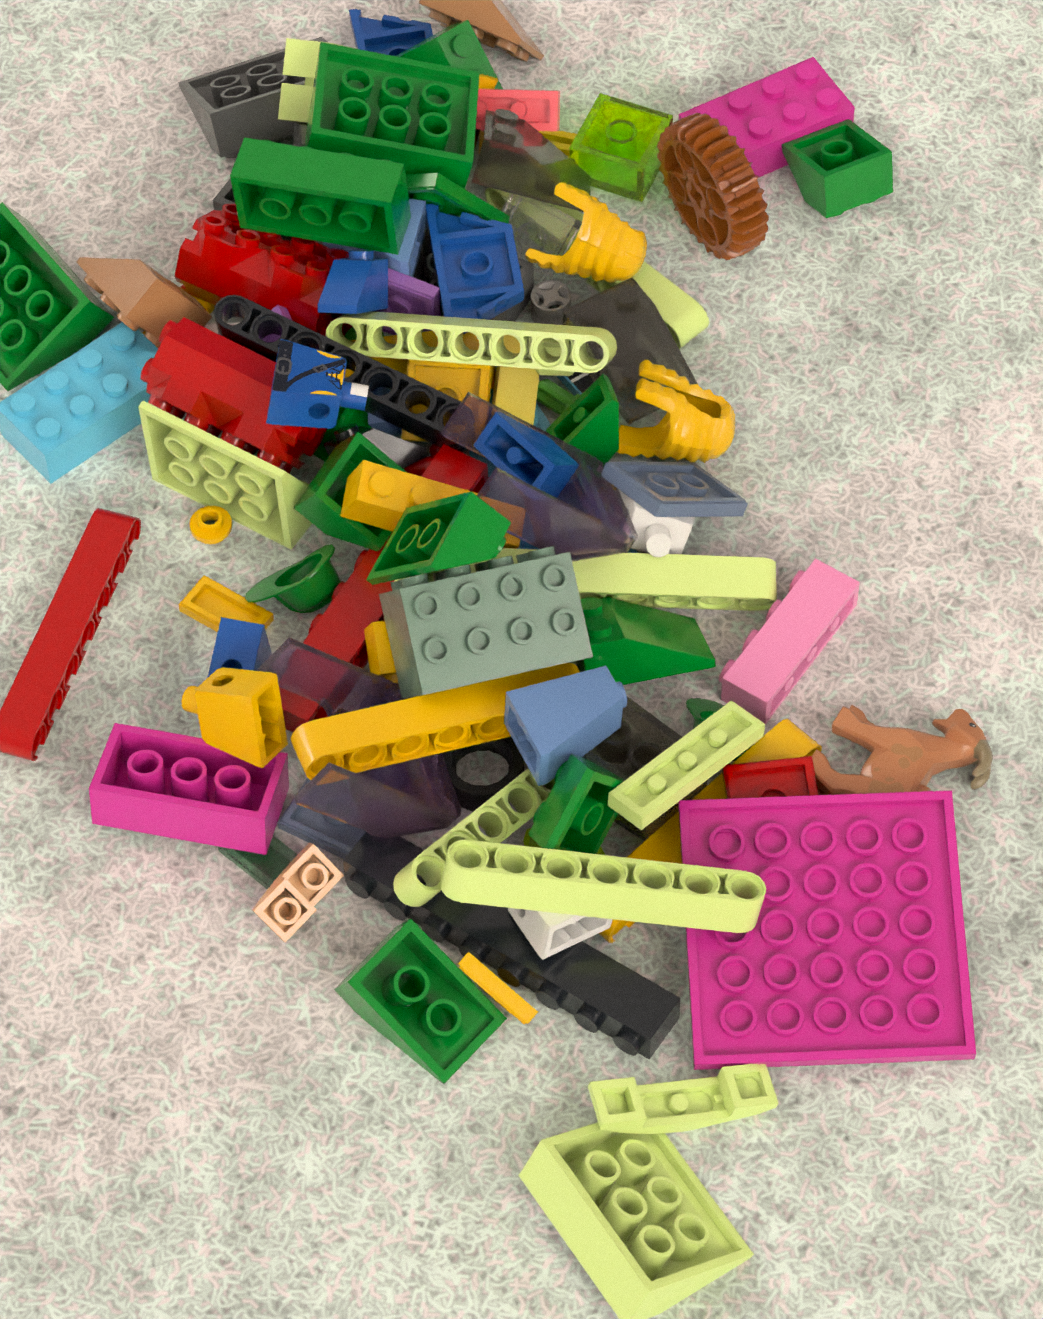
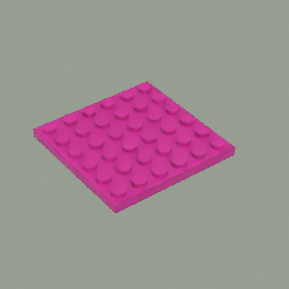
M952 790L679 801L678 812L682 864L747 871L759 876L766 885V893L756 926L751 931L732 933L685 927L694 1070L721 1069L726 1066L744 1064L789 1067L975 1059L976 1045Z

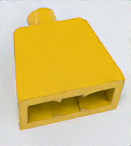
M223 667L217 669L198 687L189 686L184 691L181 700L182 708L187 712L198 715L201 736L206 744L260 768L267 765L288 745L277 674Z

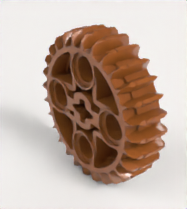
M706 113L689 115L666 127L664 132L660 134V141L657 145L660 151L657 158L662 163L659 171L664 175L662 184L667 186L669 191L667 197L672 199L675 205L674 211H678L682 218L681 224H686L689 228V233L696 236L698 243L705 245L707 253L713 252L714 256L718 259L730 260L754 250L755 247L765 240V233L768 232V225L766 223L769 220V216L765 212L768 204L762 198L765 190L759 187L757 181L759 176L754 174L751 167L753 162H749L744 155L745 148H740L737 145L736 136L728 134L727 126H720L718 119L711 118Z

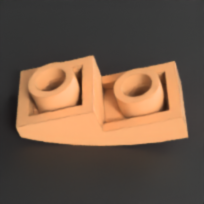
M309 842L271 884L252 911L283 942H286L317 910L314 906L344 875L313 843Z

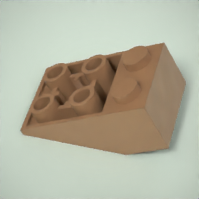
M502 0L419 1V4L430 10L428 17L441 23L440 25L444 28L469 20L481 44L491 48L497 46L507 51V54L524 62H527L530 56L538 60H542L544 57Z
M80 257L76 261L87 273L84 281L98 293L102 294L100 299L114 311L118 312L116 315L118 319L133 331H137L138 328L146 332L144 334L145 337L158 348L161 345L159 342L161 331L169 320L178 323L185 317L205 327L212 318L211 314L193 296L139 259Z

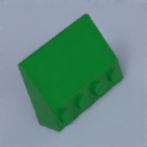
M321 42L305 146L336 153H350L354 156L378 160H391L404 164L406 175L439 173L465 189L474 158L480 72Z
M1 202L0 383L7 391H10L91 343L113 320L114 316L26 218Z

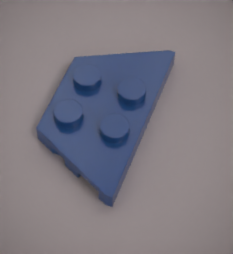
M349 10L356 49L397 56L433 36L430 23L416 20L404 21L399 17L383 15L381 21L362 17L361 10Z
M426 205V219L438 287H440L443 316L490 320L524 300V288L512 224L496 220L486 221L477 215L462 212L460 217L439 212L438 205Z

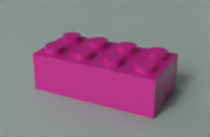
M811 57L679 114L678 120L695 113H706L711 118L718 119L720 126H727L730 136H736L737 145L740 148H745L744 155L749 162H753L751 167L754 174L761 177L788 165L782 152L783 143L847 119L853 122L855 107L817 60Z
M114 723L89 786L92 824L266 855L289 790L288 753L279 752L267 765L260 768L206 744L202 738Z

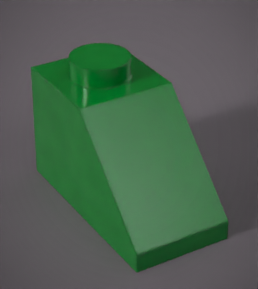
M604 374L546 429L548 437L580 465L577 468L589 477L605 465L606 462H609L619 450V402L609 377Z

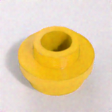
M205 506L195 511L191 516L189 523L190 531L198 541L205 544H216L223 541L230 534L232 519L230 514L221 507ZM206 521H217L216 523L211 525L205 524Z

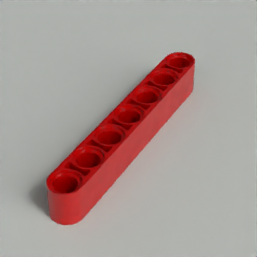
M97 508L92 514L0 709L1 753L31 761L38 759V756L35 755L39 744L44 745L55 722L51 718L56 709H61L71 687L67 685L72 674H77L87 652L83 650L87 640L92 641L102 619L99 614L103 606H108L118 585L114 581L118 573L124 572L133 552L130 549L133 540L139 539L141 531L140 518L102 508Z

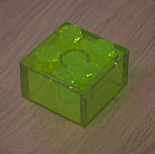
M600 93L569 147V179L643 202L662 164L657 158L660 152L657 148L660 134L673 123V115Z

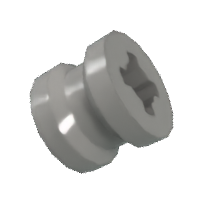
M546 280L538 283L532 289L530 295L532 305L531 318L533 322L566 325L571 317V293L569 288L556 280Z

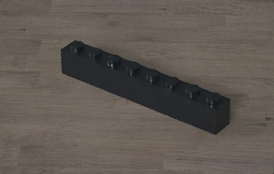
M375 821L344 858L345 882L354 894L364 899L371 896L383 903L386 911L398 920L404 921L406 918H411L421 926V929L432 940L442 943L444 940L459 948L463 957L469 951L481 963L483 962L497 970L499 977L513 987L523 985L535 992L537 999L546 1007L557 1010L560 1007L574 1015L576 1022L585 1030L593 1033L600 1030L612 1037L615 1045L626 1054L635 1056L639 1053L650 1060L680 1017V997L583 941L542 960L506 907L453 901L446 897L442 890L427 903L419 907H411L404 904L394 892V878L402 868L424 850ZM417 874L419 881L426 886L424 879Z

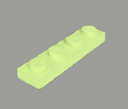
M731 700L609 792L608 806L637 828L643 830L764 737L765 724Z

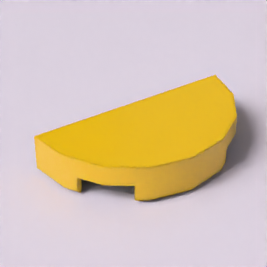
M469 951L458 963L460 965L459 968L522 1024H528L538 1013L537 1010Z

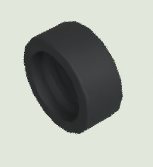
M512 737L441 753V784L447 797L458 807L472 812L524 772V759ZM476 751H491L501 755L507 761L509 767L508 774L499 782L490 785H473L463 781L457 775L456 765L467 754Z

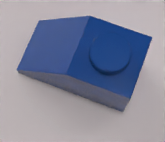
M349 250V258L334 259L318 302V313L359 314L388 308V259L374 258L373 250Z
M496 412L473 445L531 499H556L580 466L553 440L501 412Z

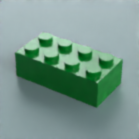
M244 137L230 174L240 228L399 254L411 218L405 165L402 163H396L387 159L378 160L354 156L350 153L318 150L308 146L299 147L275 143L266 139L257 140Z

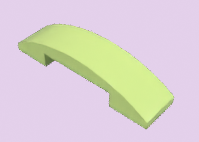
M766 1064L726 1066L721 1068L717 1076L637 1085L635 1077L593 1081L588 1085L600 1129L619 1133L663 1134L690 1131L761 1114L776 1108L778 1105L777 1096Z

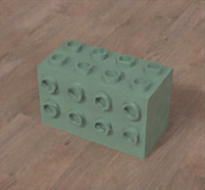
M553 546L516 555L518 562L514 564L511 555L474 564L476 570L474 573H471L470 565H464L432 573L433 582H429L427 574L390 582L392 591L379 594L401 697L408 698L427 695L593 657L570 552L556 555Z

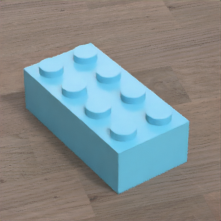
M121 322L1 401V435L50 484L141 424L138 406L142 401L148 403L151 396L146 392L147 383L140 379L141 371L148 359L154 358L158 348L139 330L133 331Z

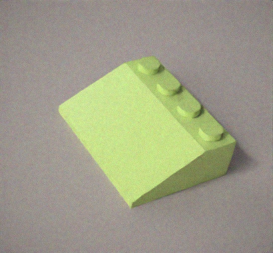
M145 401L140 403L138 408L153 480L204 506H218L225 509L230 514L232 520L292 550L312 524L294 509V506L309 484Z
M597 1122L542 1139L518 1175L619 1319H648L659 1315L754 1255L665 1133H619L600 1129Z

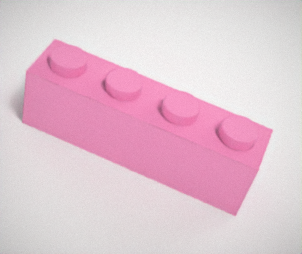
M816 558L805 572L803 570L798 571L790 584L789 593L783 601L777 599L772 604L762 628L759 631L756 629L751 631L744 642L743 652L737 660L730 659L722 669L719 676V682L722 683L721 700L725 703L732 700L766 724L856 607L860 582Z

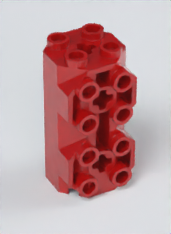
M224 204L222 211L213 210L197 218L192 226V229L198 231L193 241L185 238L180 247L174 275L176 281L183 284L180 288L185 292L216 306L221 298L228 295L242 296L269 310L280 305L287 308L292 321L326 336V329L330 322L344 314L318 313V302L334 259L349 258V253L341 249H330L316 243L314 240L291 237V240H282L279 234L240 228L236 204ZM343 323V335L345 336L346 332L353 326Z
M185 317L178 323L169 320L165 324L159 337L161 345L154 358L148 359L141 371L140 379L147 383L146 392L151 395L148 403L180 419H183L185 413H187L184 421L216 437L223 431L220 439L252 455L258 449L259 452L256 457L289 474L293 467L300 469L305 463L298 459L303 453L311 457L317 451L328 428L272 425L266 423L276 362Z

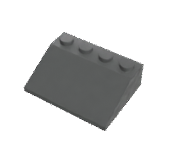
M323 37L310 40L318 42H327ZM285 49L178 82L210 147L221 158H237L244 137L257 140L266 139L275 143H281L284 140L283 137L293 135L294 122L278 119L282 83L305 85V77L283 75Z

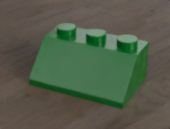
M473 492L408 507L405 509L366 580L374 585L493 559L501 552L506 543L504 535L511 522Z

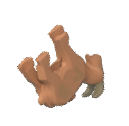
M851 705L850 708L842 707L832 724V733L861 745L872 753L862 766L860 774H841L830 767L826 756L818 750L814 752L812 759L818 795L930 791L931 789L926 786L933 775L947 769L965 767L971 764L976 766L972 772L974 779L970 784L971 789L975 790L982 787L990 778L993 754L982 729L975 723L969 713L963 709H956L947 719L933 720V726L945 734V737L909 728L876 726L867 720L863 711Z

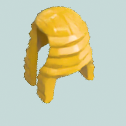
M566 182L557 184L554 195L583 210L584 216L581 228L571 248L564 255H551L538 249L529 248L525 252L526 259L530 263H537L543 269L552 268L556 273L565 272L567 275L579 274L582 278L592 276V279L595 281L605 280L609 283H614L633 277L641 268L646 257L647 240L645 233L632 229L628 222L621 221L616 213L609 212L606 203L599 202L598 198L589 195L586 191L575 188Z
M646 359L640 363L639 376L644 378L640 379L636 385V399L667 412L661 421L653 427L636 428L620 425L619 450L617 452L628 454L633 458L640 454L646 458L657 456L661 460L671 456L677 461L685 458L689 462L700 460L703 463L723 455L729 449L735 434V413L733 407L722 396L714 395L710 389L703 390L698 384H690L685 376H679L675 370L666 369L664 365L652 364Z

